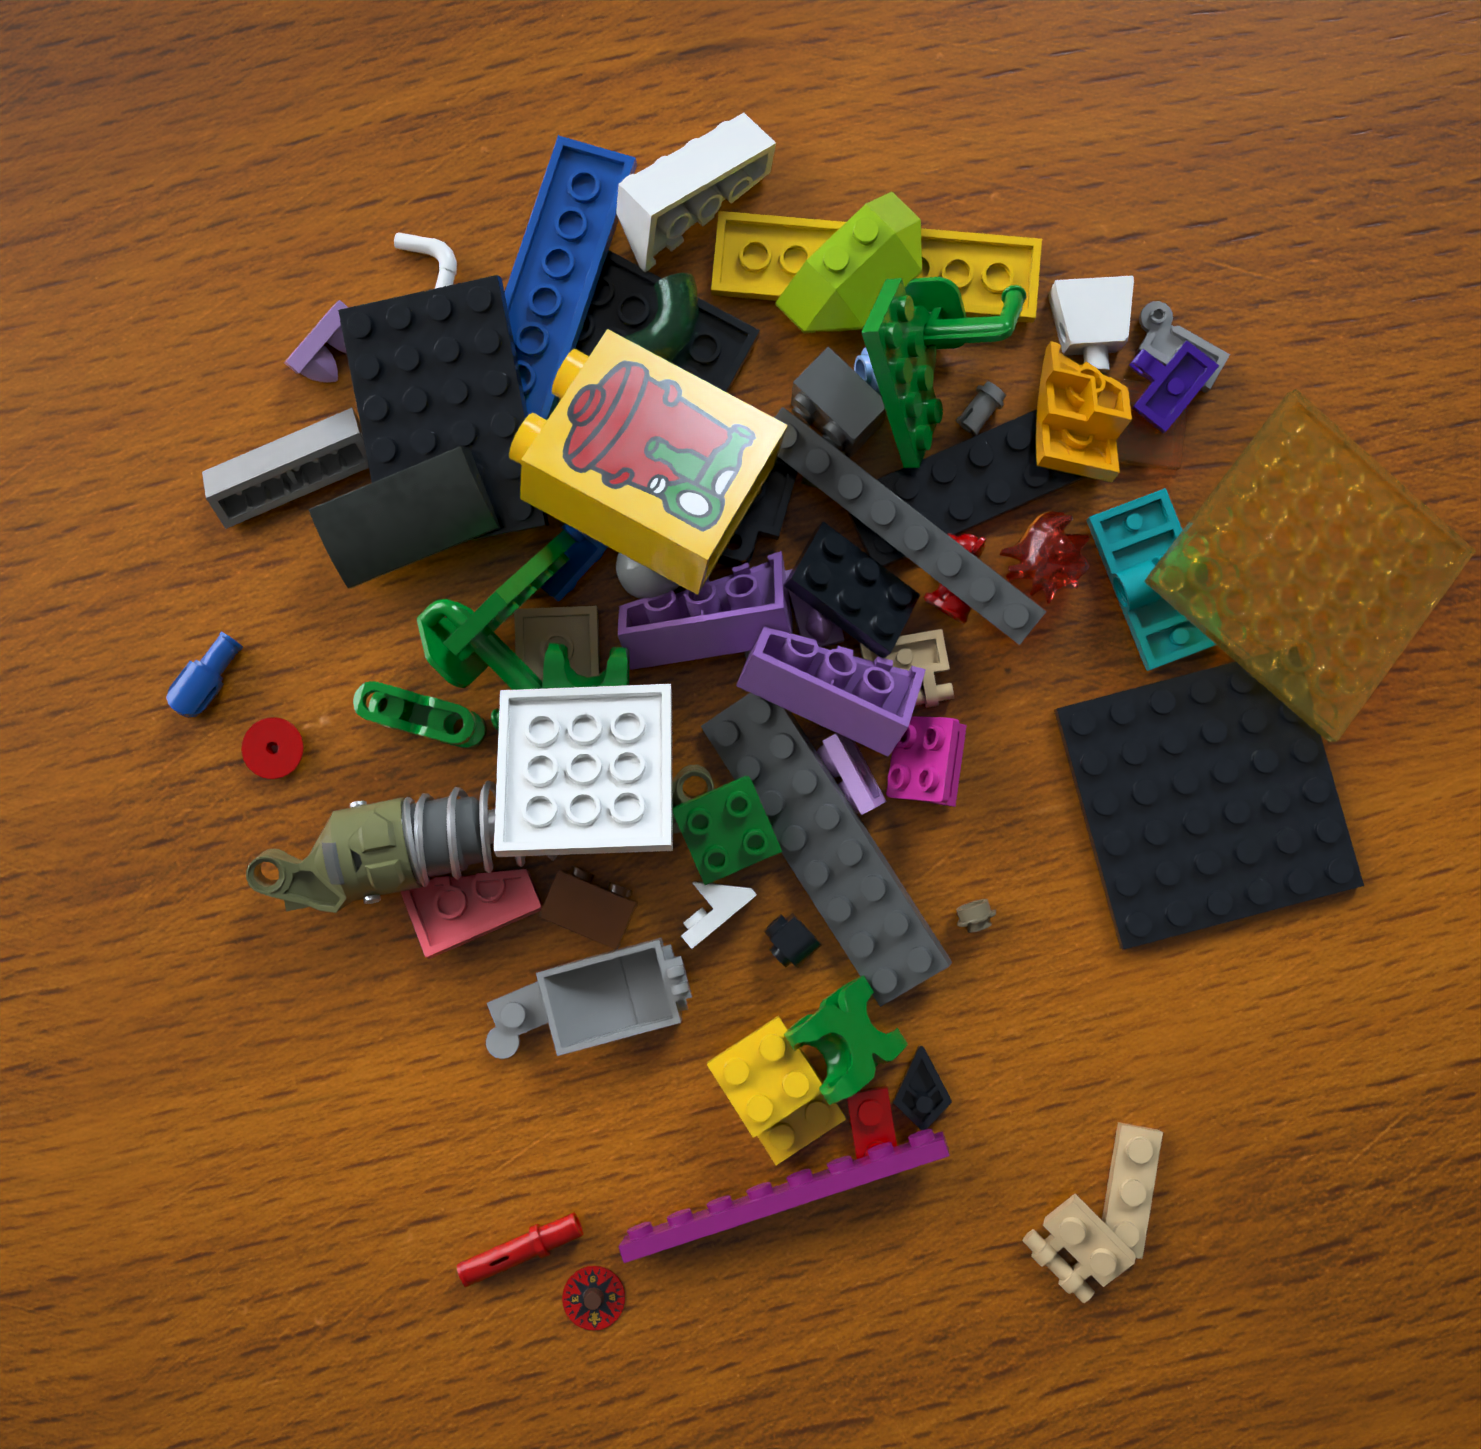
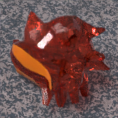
M1054 511L1039 515L1029 525L1023 536L1014 546L1001 549L1000 556L1011 557L1020 561L1018 565L1008 566L1007 580L1034 579L1030 595L1033 596L1044 589L1047 604L1051 603L1055 593L1063 586L1071 583L1078 589L1080 577L1090 567L1087 559L1080 554L1081 549L1090 539L1089 535L1065 534L1064 528L1073 520L1072 515H1064V512Z

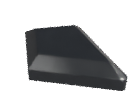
M919 1045L892 1102L918 1128L926 1130L952 1103V1100L925 1048Z

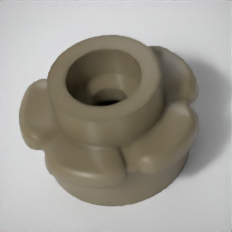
M980 899L964 904L956 909L959 917L957 926L966 927L969 933L986 929L992 925L990 918L996 915V910H991L988 899Z

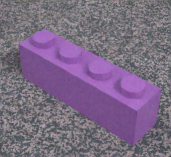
M782 552L768 555L769 562L750 568L747 562L733 567L732 575L711 582L707 579L698 595L688 589L676 594L671 590L657 597L641 598L619 606L618 637L622 647L629 649L630 670L751 651L764 626L793 634L788 589L783 586L786 581V573Z
M764 626L746 660L736 686L881 754L889 756L909 726L926 669L911 666L908 671L893 667V660L878 656L874 661L853 656L852 649L840 646L832 650L818 647L817 641L814 639Z

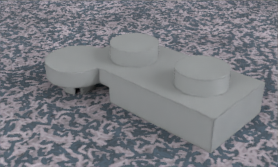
M1160 301L1148 303L1142 309L1139 316V323L1147 334L1135 354L1144 349L1166 366L1186 340L1219 365L1200 389L1202 392L1207 393L1230 354L1181 326L1174 327L1171 325L1173 312L1166 303Z
M538 981L487 1003L496 1025L487 1035V1050L495 1058H509L519 1048L520 1034L548 1023Z

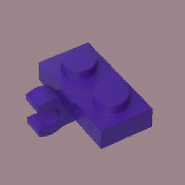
M1187 340L1166 366L1149 352L1142 349L1128 366L1152 383L1133 405L1132 409L1159 431L1165 433L1219 365Z

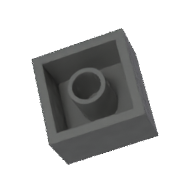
M829 347L793 382L791 405L794 407L792 409L794 416L809 427L813 425L823 434L822 437L838 450L845 452L848 458H851L883 425L886 410L882 397Z

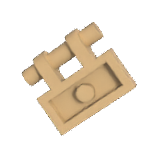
M938 629L899 636L892 652L885 659L893 660V667L908 671L911 666L926 669L915 706L925 704L926 708L939 706V701L954 699L952 683L936 685L934 673L950 670L943 630ZM860 644L862 658L874 661L877 655Z
M1076 1194L1072 1195L1045 1217L1043 1226L1051 1235L1043 1239L1032 1229L1022 1240L1032 1251L1031 1257L1040 1266L1046 1265L1059 1278L1058 1284L1068 1294L1074 1293L1082 1303L1087 1302L1095 1292L1085 1282V1279L1090 1275L1104 1287L1135 1263V1253ZM1063 1247L1078 1261L1072 1267L1057 1253Z

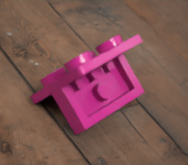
M912 716L907 730L892 751L890 771L888 773L887 797L956 807L967 725L960 724L959 720L954 718Z

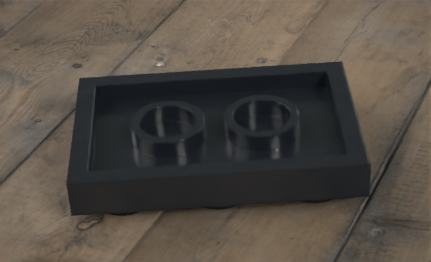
M824 521L813 532L783 585L881 658L887 657L892 652L920 597L918 592Z

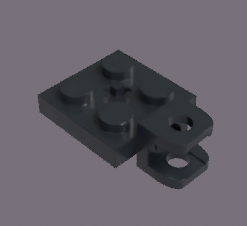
M777 457L773 469L760 489L762 490L761 494L756 496L728 545L735 543L740 547L736 550L726 547L717 562L718 564L732 568L747 562L749 564L755 551L758 535L775 540L779 539L798 474L795 469L781 458Z

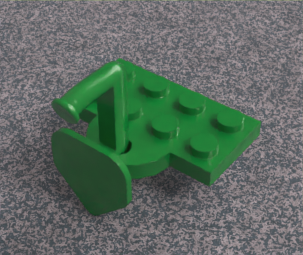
M943 277L915 278L909 281L906 287L902 278L885 280L861 333L903 468L920 467L926 450L931 448L935 427L942 420V402L939 398H936L933 388L936 349H954L963 346L965 343L997 342L1009 338L1015 330L1023 303L1026 300V292L1021 286L1011 285L1003 290L1001 298L1004 306L1000 316L967 318L960 290L949 279Z
M563 530L502 584L475 612L471 608L449 599H439L429 604L417 617L423 650L428 663L448 683L458 688L468 687L490 666L512 690L542 689L543 682L494 631L570 559L565 552L576 541ZM498 708L491 712V722L497 731H499L500 711Z

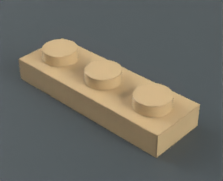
M1118 1122L1102 1221L1135 1253V1258L1143 1259L1163 1132L1158 1129Z

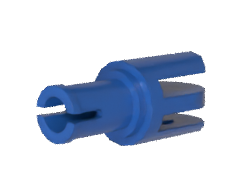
M221 631L219 637L200 661H189L169 687L166 696L169 706L179 715L186 718L196 717L204 712L224 686V683L221 682L223 680L221 674L243 646Z

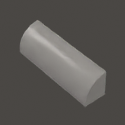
M350 408L202 472L206 499L225 529L367 469L369 465L361 424L353 408Z

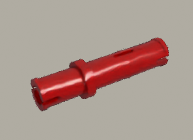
M573 1212L543 1226L535 1224L529 1227L528 1233L458 1263L457 1271L459 1278L466 1288L534 1257L539 1256L543 1259L550 1256V1250L584 1235L581 1222L577 1214Z

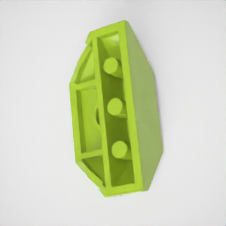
M889 192L866 203L805 261L775 305L804 334L816 333V331L863 329L886 279L902 278L906 287L909 281L921 274V219L893 192Z

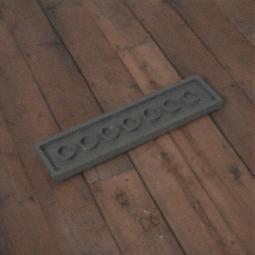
M749 693L701 726L735 780L744 776L751 778L781 847V853L859 975H864L874 991L872 995L880 1007L951 965L952 961L791 711Z

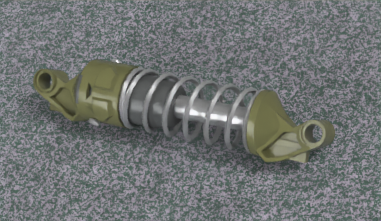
M688 765L683 767L672 779V809L677 805L714 790L711 775L704 767ZM691 776H699L706 781L705 790L697 796H691L683 790L684 781ZM492 781L485 782L480 793V801L473 796L469 797L460 787H454L449 797L434 799L429 794L423 793L417 803L410 797L367 804L366 801L362 800L352 802L350 808L332 812L310 854L305 859L295 858L280 849H268L263 851L248 865L246 880L254 891L284 900L286 911L312 907L319 911L336 913L353 901L364 899V903L372 904L381 901V895L421 888L422 886L426 887L430 882V877L452 873L453 877L459 880L461 871L466 870L472 864L483 862L485 871L491 873L493 870L491 854L493 852L495 833V809L488 810V795L490 789L496 798V784ZM673 815L674 834L679 833L681 831ZM548 855V857L554 861L557 855ZM515 856L516 863L522 867L525 863V856ZM262 862L273 863L278 868L279 878L277 880H270L262 874Z

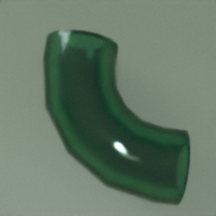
M689 273L672 274L655 284L654 289L658 301V311L655 319L648 327L624 336L625 339L668 362H671L690 341L699 315L697 286L694 276Z

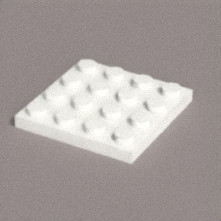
M671 684L500 690L494 852L497 857L673 851Z

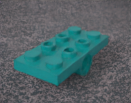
M1166 488L1095 514L1086 520L1146 671L1227 641L1204 584L1207 580L1204 561L1197 548L1193 544L1188 545Z

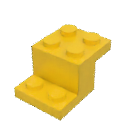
M779 1015L707 1062V1066L752 1137L757 1136L775 1165H778L846 1120L838 1104L835 1103L829 1106L820 1092L819 1087L823 1081L802 1048L800 1047L794 1051L784 1035L788 1029Z

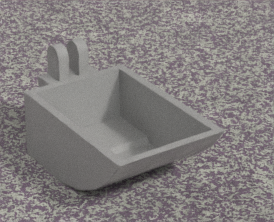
M662 937L536 973L557 1056L681 1023L683 1019L681 1011L688 1010L686 999L692 998L682 956L675 957L671 944L664 946Z

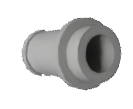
M989 381L984 386L979 385L976 388L978 394L961 416L956 419V422L968 433L971 432L974 436L979 434L980 429L997 408L1002 409L1004 406L1005 393Z

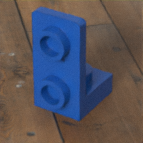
M566 523L561 528L576 541L565 552L570 559L541 587L543 591L556 601L562 600L567 593L574 589L578 580L603 556L604 551L608 548L603 543Z

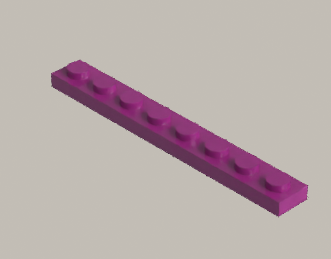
M932 1129L922 1130L910 1135L908 1143L893 1147L891 1142L883 1143L870 1148L867 1151L869 1156L852 1161L851 1156L840 1157L827 1163L828 1169L814 1174H812L811 1169L801 1170L789 1175L787 1183L772 1187L770 1182L762 1183L746 1191L748 1196L733 1201L731 1196L727 1195L706 1204L708 1209L693 1214L691 1209L677 1211L667 1216L668 1222L652 1227L651 1222L635 1225L627 1230L628 1235L624 1237L618 1246L623 1262L626 1263L948 1157L949 1148L944 1133L941 1131L934 1134Z

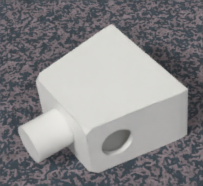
M1133 276L1055 280L1048 296L1059 342L1062 346L1061 350L1064 355H1083L1084 362H1088L1098 368L1102 374L1110 371L1108 353L1120 352L1129 337L1134 285Z

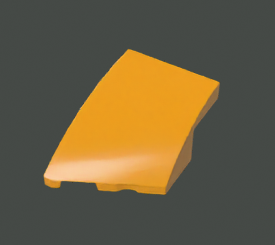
M1050 341L1045 351L1037 404V466L1113 482L1120 473L1116 440L1132 420L1128 387L1112 377L1103 375L1098 368L1088 362H1084L1082 365L1077 364L1060 353L1062 347L1060 344Z

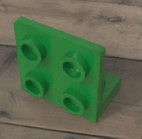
M749 776L741 777L677 805L672 809L675 820L704 885L782 852Z

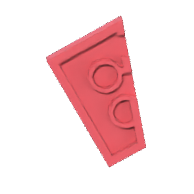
M527 869L477 873L476 875L461 876L459 880L449 876L435 877L430 879L426 887L422 886L421 888L401 891L425 958L428 959L537 913L543 907L531 874Z

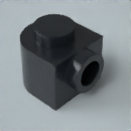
M794 913L787 918L782 914L779 915L764 930L770 941L774 944L769 949L770 952L784 967L792 963L799 968L822 946L820 941Z

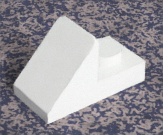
M692 882L713 909L707 913L702 907L683 923L688 930L681 937L691 949L694 948L757 894L750 887L713 883L704 885L703 882Z

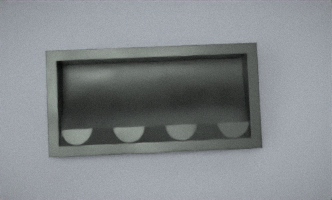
M462 446L308 509L325 549L347 588L356 587L501 528L472 452L469 448Z

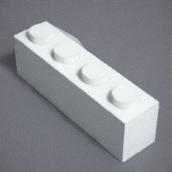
M745 113L730 121L720 123L716 129L700 138L690 140L681 149L668 156L660 157L651 166L637 174L627 176L619 183L616 214L638 265L644 272L656 264L653 256L667 247L670 251H673L683 243L684 239L681 235L692 225L698 222L704 226L712 220L715 213L719 210L722 201L727 199L732 204L771 172L776 142Z

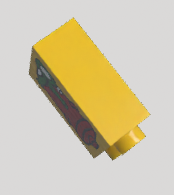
M607 329L590 356L577 349H573L564 359L552 385V394L561 400L548 420L535 413H530L519 427L509 450V458L521 464L520 499L698 595L773 469L788 425Z

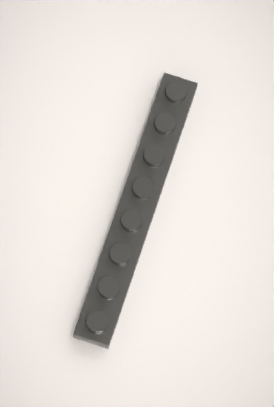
M784 407L780 409L774 418L788 426L778 453L779 458L1020 645L1047 611Z

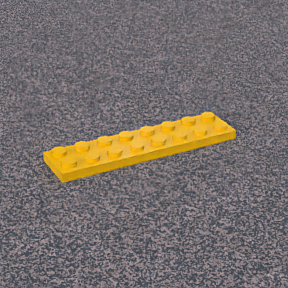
M718 211L711 295L777 301L805 261L846 222ZM921 228L922 272L917 278L943 277L955 283L960 290L966 316L970 318L1000 316L1004 306L1001 298L1003 290L1011 285L1021 286L1026 292V300L1023 303L1018 322L1033 323L1036 319L1042 239Z

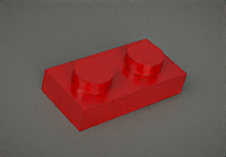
M887 1086L862 1089L851 1097L846 1098L856 1160L869 1156L867 1151L874 1146L891 1142L893 1147L897 1146Z

